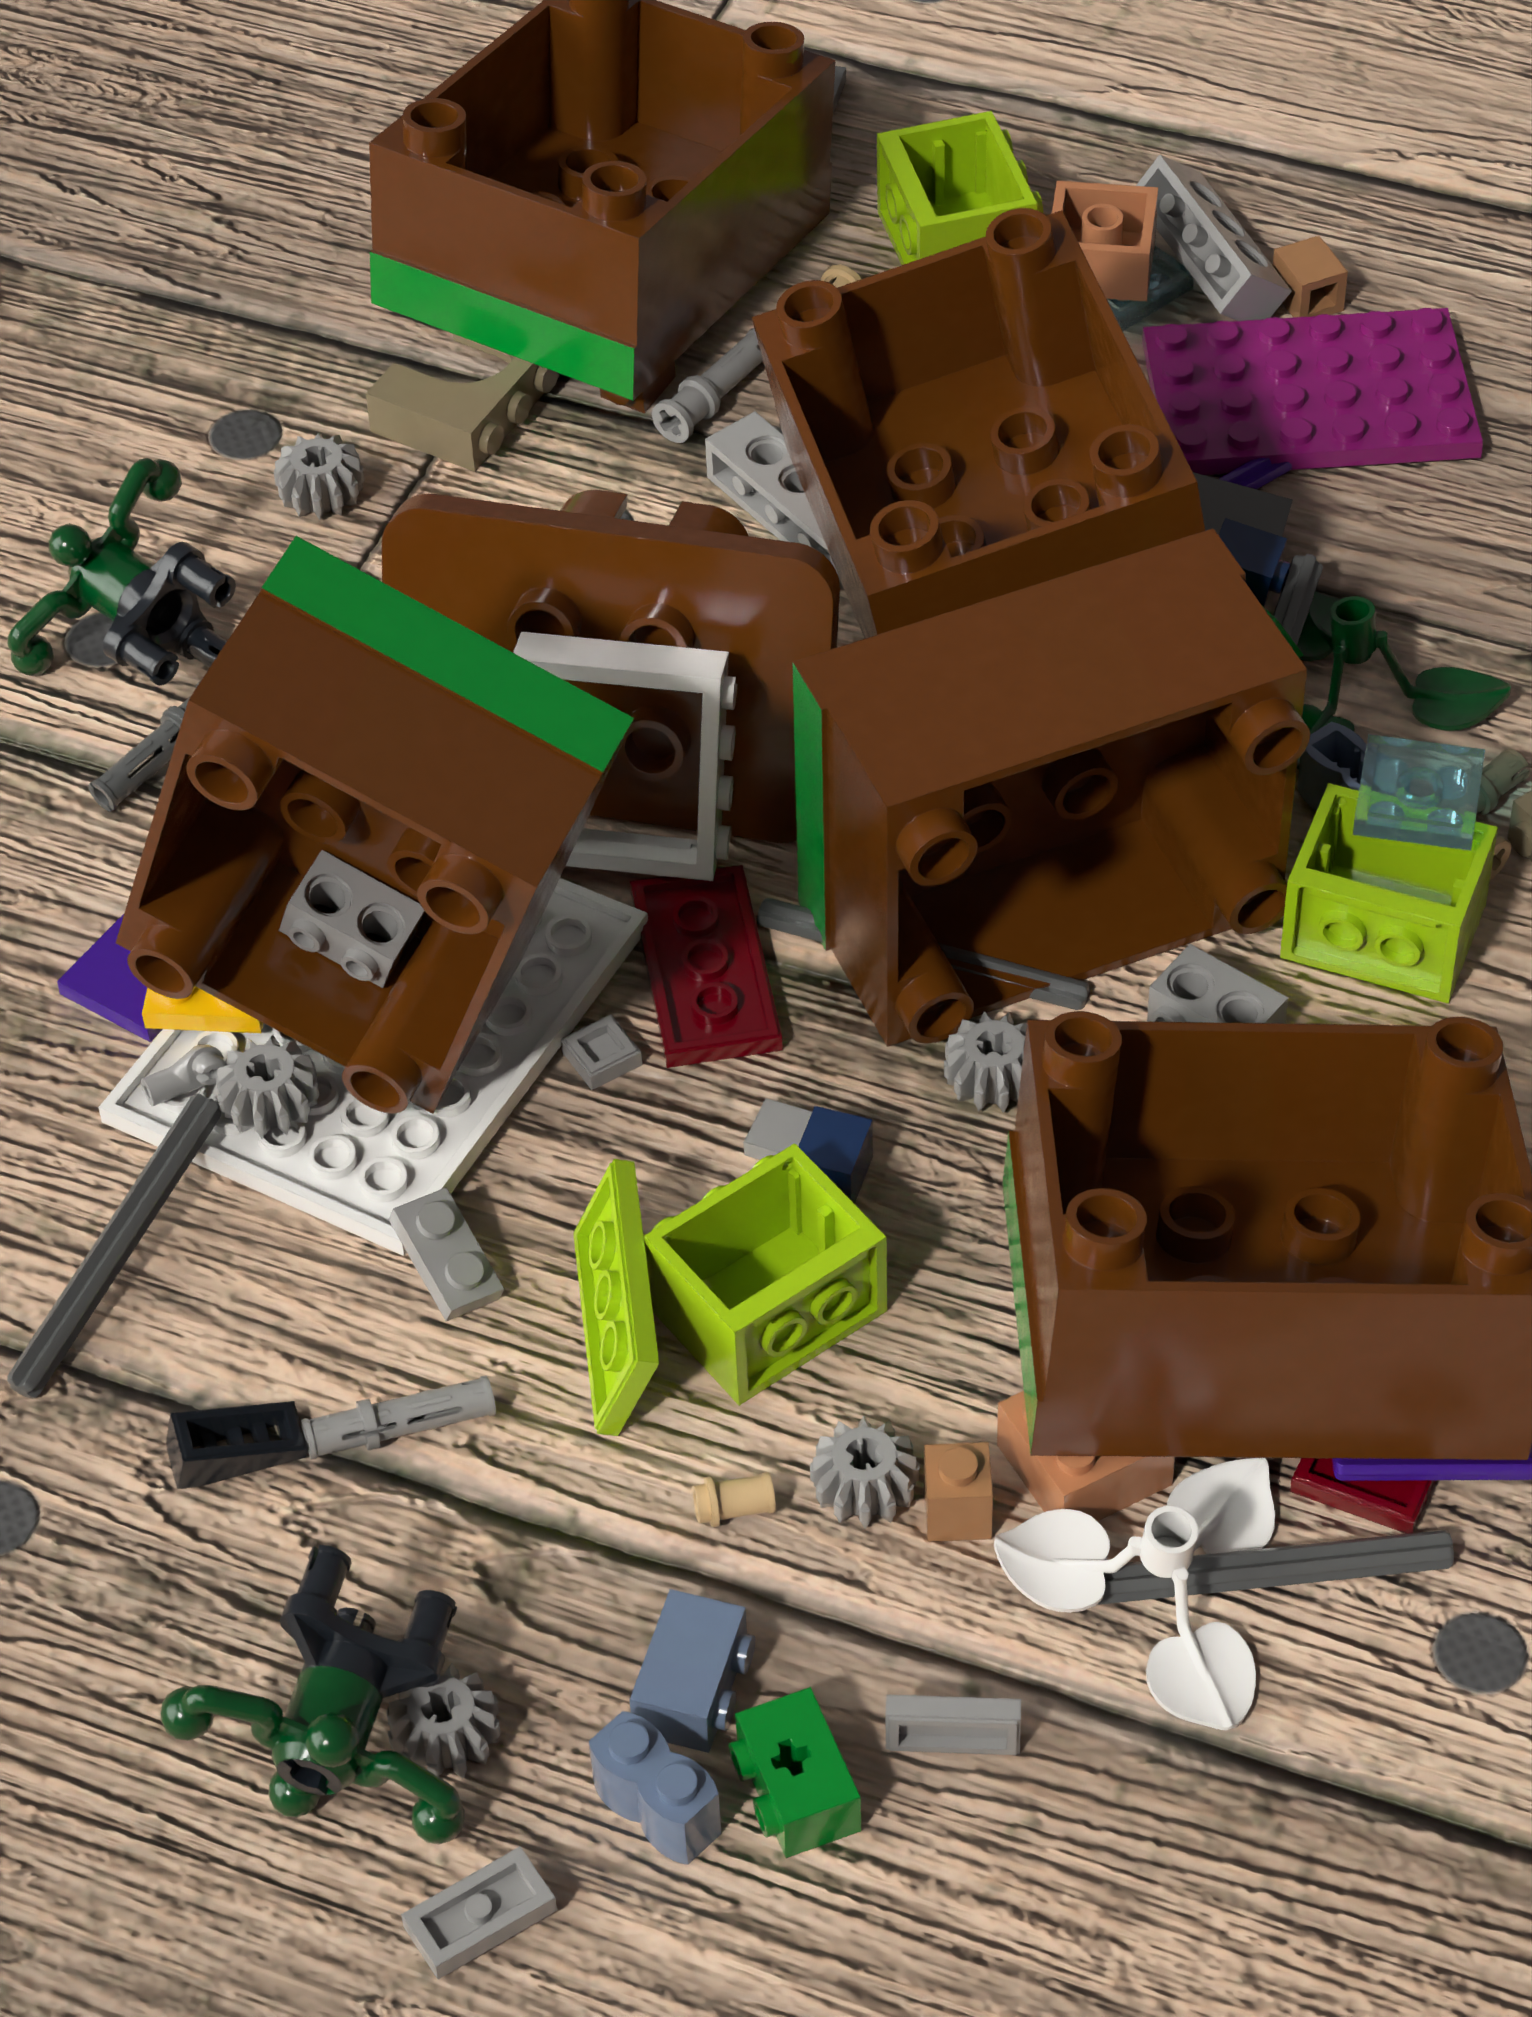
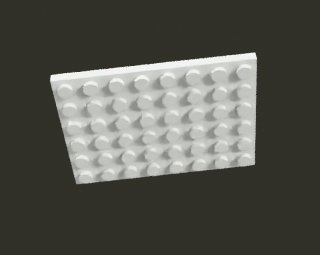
M560 878L520 964L434 1114L412 1102H409L404 1111L394 1114L380 1112L364 1105L347 1090L343 1083L342 1073L345 1066L263 1023L262 1033L162 1029L98 1107L101 1121L158 1147L190 1097L195 1094H201L207 1098H212L219 1104L217 1097L219 1093L216 1084L205 1085L151 1106L142 1088V1078L173 1066L194 1046L211 1045L221 1051L223 1060L226 1061L227 1051H245L248 1038L256 1045H264L274 1035L280 1047L289 1042L296 1041L298 1047L302 1050V1055H310L317 1073V1079L315 1080H317L319 1088L318 1104L309 1107L308 1122L291 1121L287 1135L279 1128L269 1129L262 1139L255 1131V1127L239 1133L236 1125L233 1124V1120L225 1118L224 1113L221 1112L220 1119L192 1162L405 1256L407 1251L388 1220L393 1208L447 1187L450 1194L560 1048L561 1039L572 1032L639 942L643 926L648 921V915L644 911Z

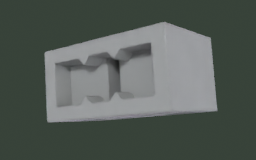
M321 850L288 902L279 931L289 936L291 941L301 949L309 952H318L340 964L350 976L361 981H371L383 988L413 940L425 910L419 903ZM313 905H324L334 913H322L315 909ZM365 934H377L386 942L378 943L372 941Z
M1189 944L1150 985L1147 1022L1286 1024L1288 997Z

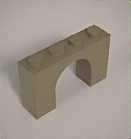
M453 334L454 341L501 358L508 362L509 365L501 372L484 380L454 383L443 381L393 363L366 392L370 431L475 472L490 455H494L499 450L503 440L513 428L525 421L530 409L544 393H549L553 389L561 374Z

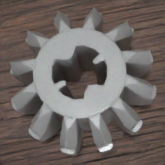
M318 432L315 438L310 440L298 436L295 446L281 447V456L279 460L275 461L274 478L275 485L278 486L279 497L283 501L284 507L294 508L299 517L313 512L320 520L324 513L330 511L341 515L344 505L351 506L357 504V496L363 490L365 478L363 466L360 465L359 454L356 452L354 444H344L340 435L323 439Z
M984 1011L978 1024L962 1019L958 1033L949 1035L945 1045L946 1060L944 1061V1076L947 1079V1084L954 1086V1092L957 1095L958 1101L974 1098V1103L979 1112L988 1103L997 1104L1003 1113L1009 1105V1100L1018 1102L1027 1023L1014 1025L1009 1012L1001 1020H992Z
M274 1035L264 1045H256L248 1038L244 1052L227 1051L226 1065L217 1069L216 1085L219 1093L217 1097L221 1112L224 1113L225 1118L233 1120V1124L236 1125L239 1133L255 1127V1131L263 1139L269 1129L279 1128L287 1135L291 1121L308 1122L309 1107L318 1104L319 1088L317 1080H315L317 1079V1073L310 1055H302V1050L298 1047L296 1041L289 1042L280 1047Z
M864 1415L858 1424V1428L851 1429L838 1421L834 1429V1437L820 1436L819 1442L816 1445V1457L813 1458V1462L810 1464V1480L814 1482V1487H816V1499L820 1503V1507H834V1515L837 1517L839 1524L851 1515H857L866 1529L872 1516L878 1514L891 1523L896 1515V1506L910 1507V1503L914 1498V1486H916V1481L919 1480V1462L913 1456V1444L910 1442L909 1436L895 1437V1428H893L890 1420L877 1429L871 1428L870 1422Z
M453 1663L450 1664L444 1675L439 1677L438 1682L434 1686L416 1687L398 1693L399 1700L389 1702L386 1714L388 1724L390 1725L388 1738L391 1749L408 1757L422 1767L427 1765V1770L440 1777L444 1769L453 1768L454 1772L463 1779L467 1772L466 1761L470 1760L486 1765L487 1758L490 1755L488 1744L498 1742L501 1731L499 1720L496 1719L499 1713L496 1696L493 1695L492 1691H484L483 1680L479 1678L477 1672L460 1679L459 1670L456 1669Z

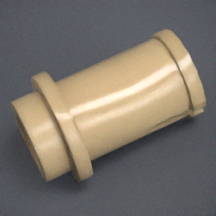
M768 1472L761 1473V1475L714 1482L712 1476L704 1477V1484L692 1486L697 1522L699 1524L710 1522L712 1528L719 1527L720 1520L766 1512L770 1514L776 1511L773 1483Z

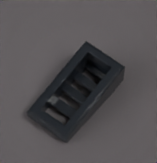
M294 1401L170 1413L166 1448L177 1489L212 1484L303 1459L307 1456L308 1448ZM277 1426L280 1440L270 1441L267 1428ZM251 1432L254 1443L245 1444L243 1434ZM226 1439V1446L217 1445V1441Z

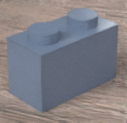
M669 1589L629 1700L631 1713L653 1724L664 1736L667 1743L709 1753L717 1729L727 1731L736 1704V1691L731 1689L737 1673L747 1674L755 1649V1636L747 1634L746 1607Z

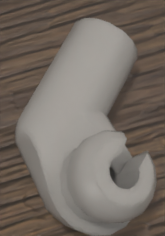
M211 1045L194 1046L173 1066L142 1078L141 1084L144 1094L150 1105L155 1106L205 1085L216 1084L217 1069L225 1066L226 1063L223 1060L221 1051Z

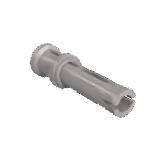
M752 328L743 339L701 376L687 377L679 384L676 395L670 400H661L653 407V423L665 438L675 443L685 442L693 434L694 426L701 419H710L719 411L721 398L763 362L761 350L757 347L759 343L755 328Z

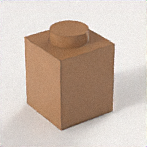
M1319 235L1274 249L1273 267L1292 290L1282 303L1292 317H1309L1321 314L1332 315L1344 311L1348 271Z
M989 1442L924 1445V1494L927 1542L992 1539L993 1491Z

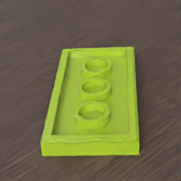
M613 1159L582 1215L573 1236L594 1427L597 1429V1434L618 1436L657 1369L659 1357L635 1162Z

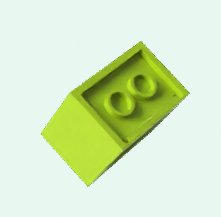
M992 111L877 133V212L901 265L985 237L989 224L997 216L1009 210L1030 208L1044 214L1039 192L1037 190L1031 191L1028 185V175L1023 160H1016L1013 155L1009 131L1007 129L1001 130Z
M1328 783L1287 881L1280 958L1449 1004L1486 906L1498 827Z
M795 1143L776 1155H768L762 1158L747 1173L725 1186L721 1185L713 1188L701 1201L677 1216L664 1218L655 1225L651 1232L644 1235L653 1313L739 1406L887 1312V1237Z

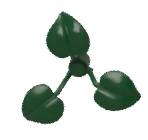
M1315 592L1297 645L1303 653V656L1299 659L1303 661H1317L1333 652L1334 662L1328 701L1324 710L1321 711L1319 708L1309 704L1303 705L1302 719L1308 726L1310 735L1330 722L1341 724L1355 732L1351 721L1333 716L1338 706L1344 662L1348 664L1364 663L1371 658L1376 648H1379L1403 694L1407 698L1415 699L1412 705L1414 717L1428 727L1447 731L1469 728L1488 717L1510 696V684L1489 675L1455 667H1437L1422 671L1416 677V686H1413L1408 681L1388 644V633L1386 631H1377L1375 606L1370 600L1358 596L1337 599ZM1300 757L1298 758L1297 769H1299Z

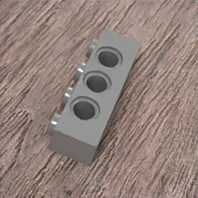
M1159 155L1136 185L1158 187L1156 226L1158 232L1220 314L1237 321L1271 318L1292 290L1204 176L1193 168Z
M754 411L705 438L707 478L780 541L808 545L821 552L835 568L787 451L782 430L778 426H772ZM839 578L840 589H842V588H844V587H843L842 582H841V580H840V578Z

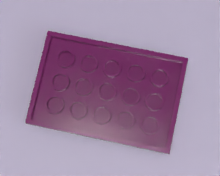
M1421 308L1418 310L1389 312L1371 311L1368 313L1341 315L1321 314L1293 318L1271 317L1261 320L1216 321L1213 323L1166 324L1163 326L1143 327L1142 345L1150 388L1194 473L1202 475L1228 474L1250 460L1258 458H1270L1272 464L1289 462L1292 465L1291 470L1481 458L1483 440L1448 308Z

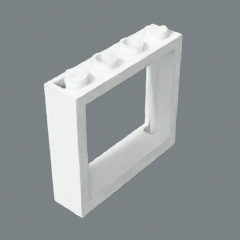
M521 632L513 653L563 680L703 693L697 840L583 828L566 866L713 881L718 860H728L729 841L731 838V826L722 825V810L730 811L734 783L733 776L724 775V760L732 761L736 735L735 726L726 725V709L734 710L738 686L736 684V677L728 676L729 652Z

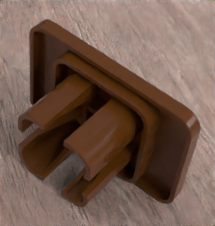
M587 490L577 493L564 503L560 511L440 494L414 496L406 500L397 509L382 536V582L511 652H514L521 632L729 652L728 676L736 677V684L738 686L734 710L726 709V725L735 726L736 735L732 761L724 760V775L733 776L734 783L730 811L722 810V825L731 826V836L775 843L797 841L792 662L837 648L840 582L834 566L821 552L801 543L748 536L746 529L734 515L720 507L682 501L669 525L620 519L627 508L628 494L602 490ZM565 680L634 718L589 815L698 831L703 693Z

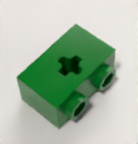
M811 1687L735 1713L737 1740L728 1745L735 1771L741 1782L749 1779L752 1780L759 1796L753 1798V1807L761 1831L766 1838L776 1835L785 1858L862 1831L861 1797Z

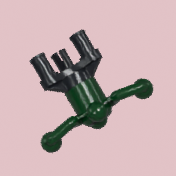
M144 458L139 459L132 465L110 505L108 512L110 526L102 537L91 539L84 528L70 523L59 526L52 532L48 541L49 552L58 564L69 567L70 581L63 590L52 591L43 596L11 629L7 638V644L11 650V661L20 673L37 676L50 668L54 659L53 648L45 637L37 634L57 613L69 619H75L85 615L91 607L113 621L103 641L105 655L121 666L131 665L150 678V681L156 685L162 686L167 684L177 673L179 663L176 660H178V656L170 651L176 652L189 660L197 659L210 668L227 640L214 632L213 625L207 621L200 610L197 596L205 600L211 607L216 608L217 606L221 608L233 597L236 588L235 580L230 575L224 574L207 563L202 552L187 542L174 544L155 564L134 551L139 542L140 529L130 515L142 492L147 498L158 502L171 500L178 494L182 485L180 471L174 463L163 459L151 460Z
M319 1545V1548L314 1546L309 1553V1561L296 1594L288 1597L279 1620L281 1627L295 1640L304 1659L285 1716H283L281 1707L271 1699L218 1686L198 1685L194 1687L184 1686L169 1693L162 1702L161 1722L167 1733L176 1739L185 1741L199 1738L207 1733L213 1724L214 1714L252 1723L251 1732L254 1738L261 1745L272 1750L271 1757L277 1771L270 1779L269 1799L274 1809L284 1816L296 1818L306 1815L315 1809L321 1795L336 1794L352 1783L372 1788L380 1787L390 1779L419 1797L412 1810V1826L417 1836L432 1844L440 1845L450 1842L459 1835L464 1825L465 1810L455 1788L396 1751L384 1750L373 1754L365 1749L383 1698L416 1687H431L438 1682L445 1663V1656L441 1650L452 1618L457 1612L456 1602L448 1595L438 1591H420L415 1597V1605L403 1639L395 1641L373 1634L376 1622L369 1614L364 1613L359 1626L353 1624L358 1609L346 1607L337 1610L334 1607L346 1573L351 1567V1558L340 1549L332 1546Z

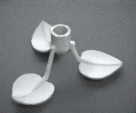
M1265 1458L1228 1461L1208 1467L1185 1478L1171 1492L1167 1505L1157 1508L1148 1516L1143 1537L1133 1536L1129 1538L1127 1547L1110 1560H1106L1110 1551V1540L1107 1532L1092 1516L1077 1510L1057 1509L1046 1511L1033 1516L1012 1530L995 1536L994 1549L1008 1579L1022 1594L1034 1603L1057 1612H1079L1096 1606L1104 1596L1105 1578L1103 1573L1119 1571L1135 1556H1140L1143 1565L1152 1574L1163 1578H1172L1175 1587L1177 1628L1181 1637L1163 1639L1152 1649L1146 1667V1679L1151 1694L1156 1702L1166 1711L1180 1719L1220 1730H1229L1238 1727L1245 1719L1251 1708L1256 1686V1671L1252 1653L1241 1635L1225 1623H1208L1192 1632L1189 1623L1187 1569L1192 1562L1194 1551L1200 1546L1206 1554L1264 1549L1267 1547L1274 1530L1275 1510L1270 1489L1269 1466Z

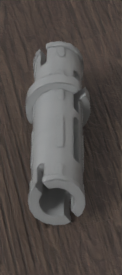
M487 1375L480 1376L479 1379L426 1390L371 1404L369 1398L356 1401V1408L312 1419H302V1428L308 1454L312 1460L318 1456L363 1445L366 1446L368 1451L380 1448V1441L432 1430L487 1415L494 1416L496 1415V1406L490 1381Z

